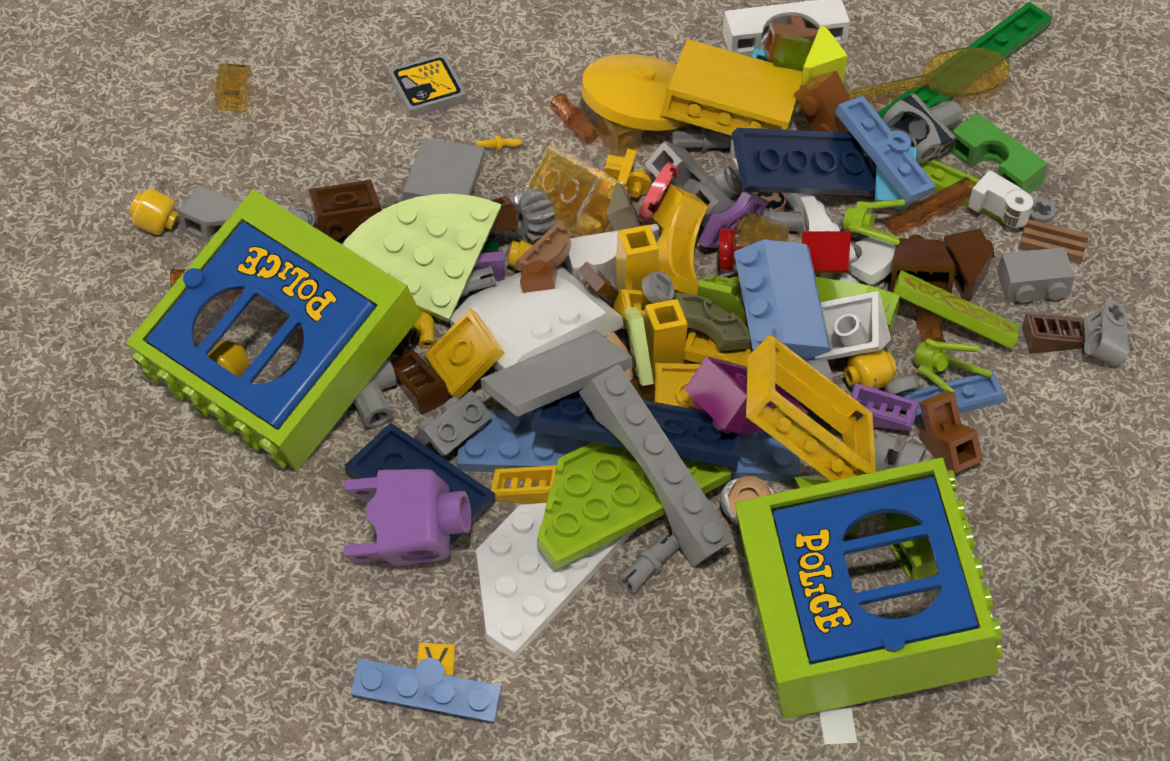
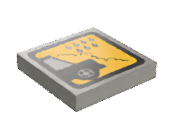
M445 53L388 69V78L410 118L467 102V93Z

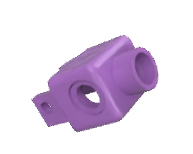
M430 469L379 470L377 477L345 480V491L355 499L373 498L367 503V521L376 528L377 542L344 545V556L355 564L387 561L393 567L443 560L450 554V535L468 533L470 530L471 508L466 492H450L449 485Z

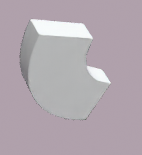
M872 237L855 243L856 253L860 258L850 264L851 275L871 286L883 280L892 271L895 252L894 244Z

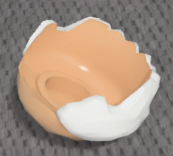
M744 476L739 479H733L725 485L721 491L720 503L730 521L738 525L734 502L775 493L763 480L755 476Z

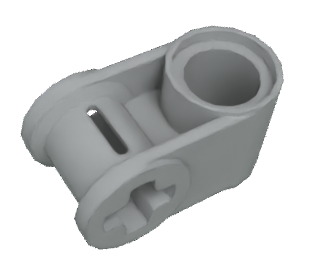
M1108 300L1102 305V309L1098 313L1088 315L1083 323L1085 328V352L1112 366L1120 365L1125 360L1129 351L1128 316L1121 304L1114 300Z

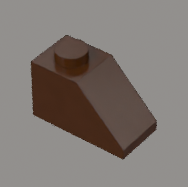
M981 228L947 235L944 237L943 242L955 264L953 282L961 298L971 302L986 277L991 259L994 257L992 242L986 240Z

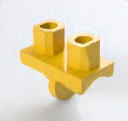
M627 149L625 157L608 155L604 175L616 177L618 180L601 177L598 187L599 198L611 200L615 184L618 182L623 183L627 193L630 191L631 196L634 198L648 193L653 184L651 178L646 175L644 169L634 172L633 163L637 150Z

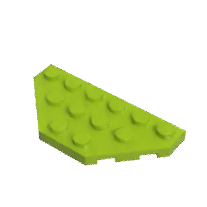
M591 442L558 458L554 480L549 491L544 517L537 536V546L557 570L665 515L666 512L647 475L627 448H614L611 445ZM682 460L704 494L729 482L731 479V472L727 467H719L712 463L695 460Z

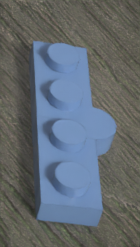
M863 95L838 105L835 114L907 204L933 193L936 185L911 154L908 153L911 139L906 133L897 130L891 131Z
M435 658L421 660L417 664L416 669L358 659L351 695L495 723L502 686L445 675L444 666Z

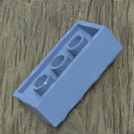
M763 239L734 251L753 351L769 334L805 361L831 351L808 245Z

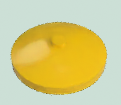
M618 54L598 59L591 63L584 71L581 94L588 106L602 117L623 126L651 131L672 130L689 124L661 116L667 88L676 64L646 55Z

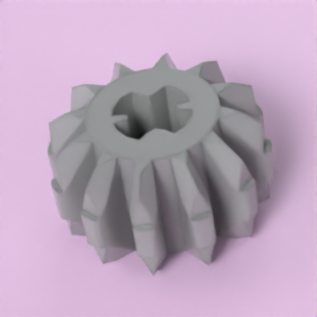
M529 188L510 197L515 206L518 226L513 228L512 231L517 232V238L520 241L522 239L528 243L535 244L557 223L554 215L557 212L552 207L553 201L548 200L545 191H540L538 188Z

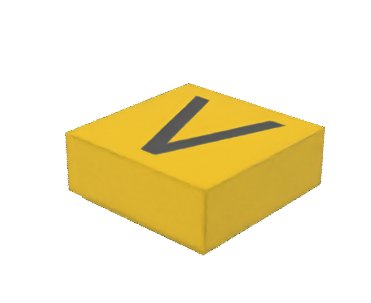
M419 643L417 664L425 658H435L444 666L445 675L453 676L455 645Z

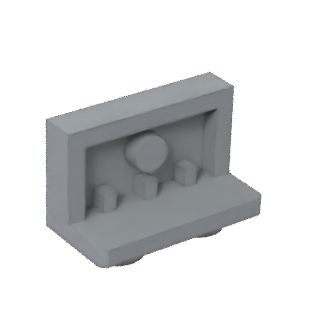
M472 390L460 400L454 395L440 407L444 412L436 419L431 414L416 426L419 433L414 439L425 446L431 442L441 456H446L491 419L492 414Z

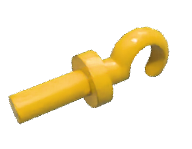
M495 135L494 140L475 141V146L495 147L496 151H500L502 146H520L523 143V139L520 137L501 139L500 135Z

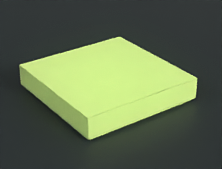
M637 307L625 308L624 313L634 373L642 386L654 384L643 317Z

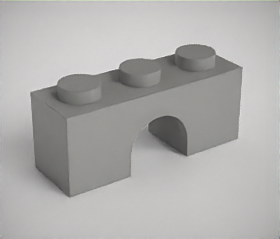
M663 141L645 163V166L656 178L668 162L679 167L678 178L674 179L672 177L669 184L696 195L708 206L701 221V227H706L712 214H720L734 204L686 149Z

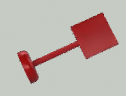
M721 228L719 263L721 273H728L735 269L736 259L734 251L744 248L736 246V235L734 230L730 228ZM802 231V244H807L809 247L814 273H849L851 231Z

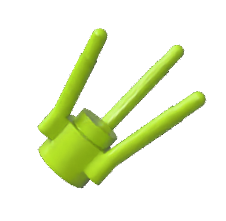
M904 199L877 202L858 201L856 208H847L843 220L844 231H851V233L862 234L887 243L899 245V239L902 237L873 229L875 216L869 213V210L903 206L906 204V201Z
M927 339L926 342L918 346L914 354V362L919 367L918 374L928 377L944 391L949 390L955 393L954 389L935 373L945 370L948 365L978 375L992 376L991 371L950 358L949 354L946 353V350L978 352L980 347L977 345L937 342Z

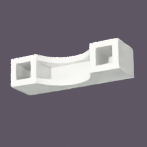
M812 0L724 11L722 32L728 51L742 55H752L754 48L761 49L766 41L770 23L787 24L789 15L802 17L806 28L819 30L820 25L827 27L839 44L847 43L850 21L842 0Z

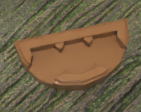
M559 220L515 262L517 270L522 271L523 265L537 260L544 262L555 261L556 267L562 264L569 255L571 240L566 226Z

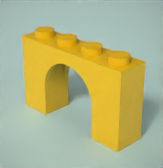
M650 225L618 230L615 284L618 292L621 289L643 291V278L653 271H657L659 248ZM678 299L648 304L641 308L645 310L644 327L653 380H655V363L684 364L688 324Z

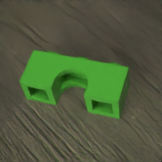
M975 113L952 131L957 141L948 152L970 168L982 161L996 162L999 164L997 174L1017 185L1028 194L1043 184L1048 163L978 113Z

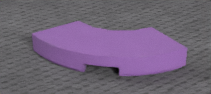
M743 192L737 202L728 210L720 214L711 215L698 243L707 248H718L721 228H730L734 230L735 235L741 230L746 232L760 217L768 201L758 195Z

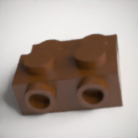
M372 180L309 189L316 228L334 240L351 235L366 220L382 211Z

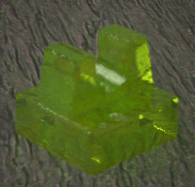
M780 33L772 59L773 65L803 71L809 54L810 40Z

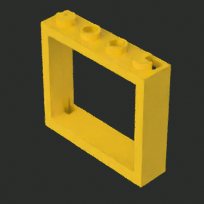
M769 334L748 356L746 417L830 481L876 472L873 413ZM775 383L842 434L843 442L776 392ZM770 400L776 404L772 409L766 405ZM856 410L863 414L858 421H856V417L853 415Z

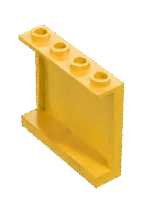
M687 39L667 88L661 116L731 136L737 127L787 130L797 100L794 93L801 87L803 72Z

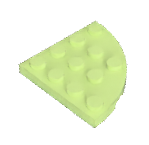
M432 194L401 201L373 215L361 224L342 245L407 285L419 310L449 322L499 214L501 204L484 198L462 194Z

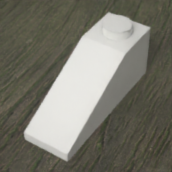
M653 224L650 227L657 243L659 239L658 224ZM618 230L570 238V252L564 260L566 270L584 284L586 280L578 270L585 262L594 265L607 280L613 278L616 270Z

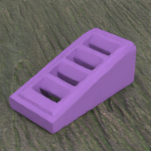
M855 383L851 397L873 413V427L911 431L919 408L918 401ZM886 409H893L892 414L886 413ZM857 410L853 413V415L856 417V421H858L863 416V414H861ZM900 410L907 411L905 418L898 416Z

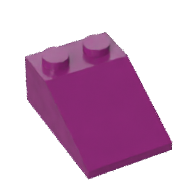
M706 356L684 389L694 399L693 405L700 411L709 414L714 419L713 425L726 434L735 432L747 435L763 430L746 417L747 367ZM775 383L776 392L806 415L808 414V411ZM770 400L766 405L772 409L776 404Z

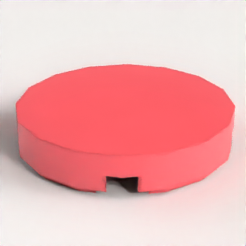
M668 162L660 171L639 210L638 217L647 223L652 222V217L669 188L672 177L674 179L678 178L680 172L678 166Z

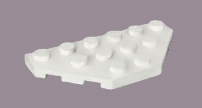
M546 503L519 505L476 549L486 641L515 660L637 529L556 570L537 546V536L544 517Z

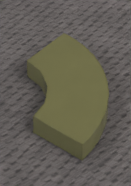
M674 294L672 300H679L688 324L687 328H694L706 333L716 342L720 351L752 348L749 329L732 311L728 313L714 305L713 300L702 296Z

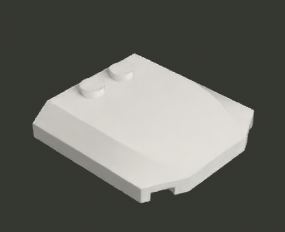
M559 265L556 267L555 289L523 293L520 284L521 272L496 283V286H490L468 297L451 316L450 325L452 327L470 308L477 312L505 352L492 365L497 371H500L592 331H597L602 336H606L610 332L622 328L623 320L619 313L601 298L592 294L584 284Z

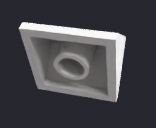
M879 291L821 302L831 351L819 355L815 359L826 358L831 360L878 351L891 340Z

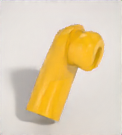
M420 310L422 315L414 324V327L417 328L419 347L428 349L435 344L434 319L429 314Z

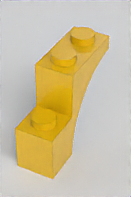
M670 184L652 217L661 226L660 231L662 232L657 241L659 248L657 271L665 273L671 279L674 285V293L698 295L699 282L694 270V247L701 221L708 206L696 195Z

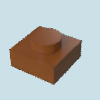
M537 260L523 265L520 279L522 292L555 289L557 277L555 261L544 262Z

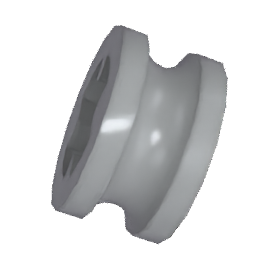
M1034 199L1029 219L1052 225L1056 208L1047 199Z

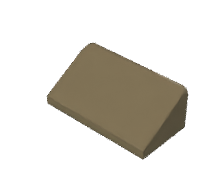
M620 182L615 184L607 211V217L615 231L642 226L638 213L623 183L621 184Z

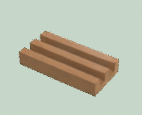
M1029 219L1024 227L1019 249L1030 251L1062 248L1061 246L1067 247L1065 249L1069 261L1081 264L1089 234Z

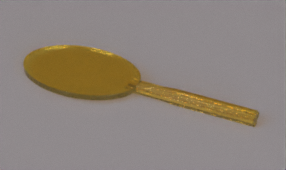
M972 47L958 48L943 52L932 58L925 65L923 75L847 90V93L852 100L862 95L865 98L928 86L935 92L944 95L974 96L989 92L1002 85L1009 75L1010 65L1005 57L992 50Z

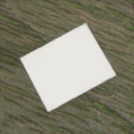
M837 708L819 712L824 745L857 743L852 708Z

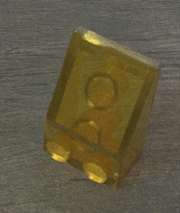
M548 143L523 190L538 188L540 191H545L548 200L553 201V210L557 212L554 214L555 219L587 236L606 231L610 223L607 217L608 207L615 184L620 181ZM623 183V185H624V187H625V189H626V191H627L628 188H629V186H627L626 184Z

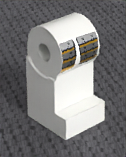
M989 170L973 187L968 207L978 213L982 208H985L1001 217L1007 226L1019 228L1026 225L1029 220L1033 199L1031 195L1017 185Z

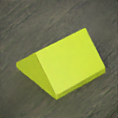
M821 25L803 67L801 87L814 76L837 71L842 82H844L848 55L827 27Z

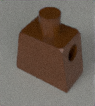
M912 235L908 239L900 238V244L895 246L890 292L893 293L896 279L902 270L952 294L955 264L943 241L924 239L921 235Z

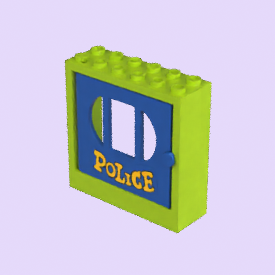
M252 189L126 344L134 353L131 357L132 360L143 368L142 373L156 384L160 380L168 385L166 389L179 400H183L185 397L193 402L191 405L196 411L205 417L212 414L218 418V425L228 433L233 434L237 431L244 436L242 440L258 452L261 448L270 453L268 458L280 468L284 469L288 465L295 471H298L422 314L407 285ZM245 289L200 346L196 347L194 343L195 322L211 300L227 291ZM256 296H260L288 314L289 318L241 377H237L207 356ZM299 325H302L304 344L301 355L295 365L276 380L262 384H252Z
M943 457L734 502L741 543L783 719L998 674V659L1003 658L1000 640H1002L1000 623L998 618L992 617L990 609H993V602L988 587L983 588L981 580L984 578L980 558H974L972 549H975V543L971 528H965L964 520L966 519V513L962 499H957L955 494L957 485L954 471H947ZM899 513L921 523L919 526L843 541L849 529L862 520ZM779 538H780V543H781V547H782V551H783V555H784V559H785V563H786V567H787V571H788V575H789V579H790V583H791V587H792V591H793V595H794V599H795V603H796V607H797V611H798V615H799V619H800V623H801V627H802V631H803V635H804V639H805V643H806V647H807V651H808V655H809V659H810L811 665H809V661H808V657H807V653H806V649H805V645H804V641H803V637H802V633H801V629H800V625H799V621H798V617H797V613H796V609H795V605H794V601H793V597H792V593H791V589H790V585H789V581H788V577H787V573H786V569H785V565H784V561H783V557H782V552H781V548H780V544H779V540H778ZM920 538L929 539L939 572L938 575L858 593L853 591L844 558L846 554ZM941 589L936 600L927 609L907 618H882L860 607L869 603Z

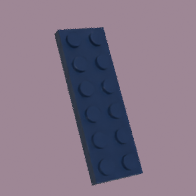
M738 127L732 132L743 192L875 196L877 165L849 132Z
M581 390L535 410L531 431L540 432L547 436L573 438L581 442L611 445L614 448H626L616 436L596 420L579 393ZM643 400L682 460H695L712 463L719 467L729 466L737 468L743 434L735 432L726 434L713 425L714 419L709 414L700 410Z

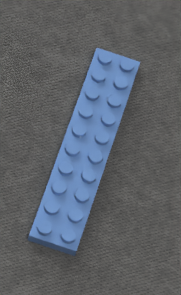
M488 410L492 414V418L458 445L457 468L470 472H495V469L557 465L558 458L591 442H581L577 439L562 436H547L540 432L531 431L535 411H530L517 417L511 411ZM761 430L747 435L743 434L737 468L726 467L731 472L730 480L739 479L744 476H755L763 481L796 482L794 477L800 476V457L767 432Z

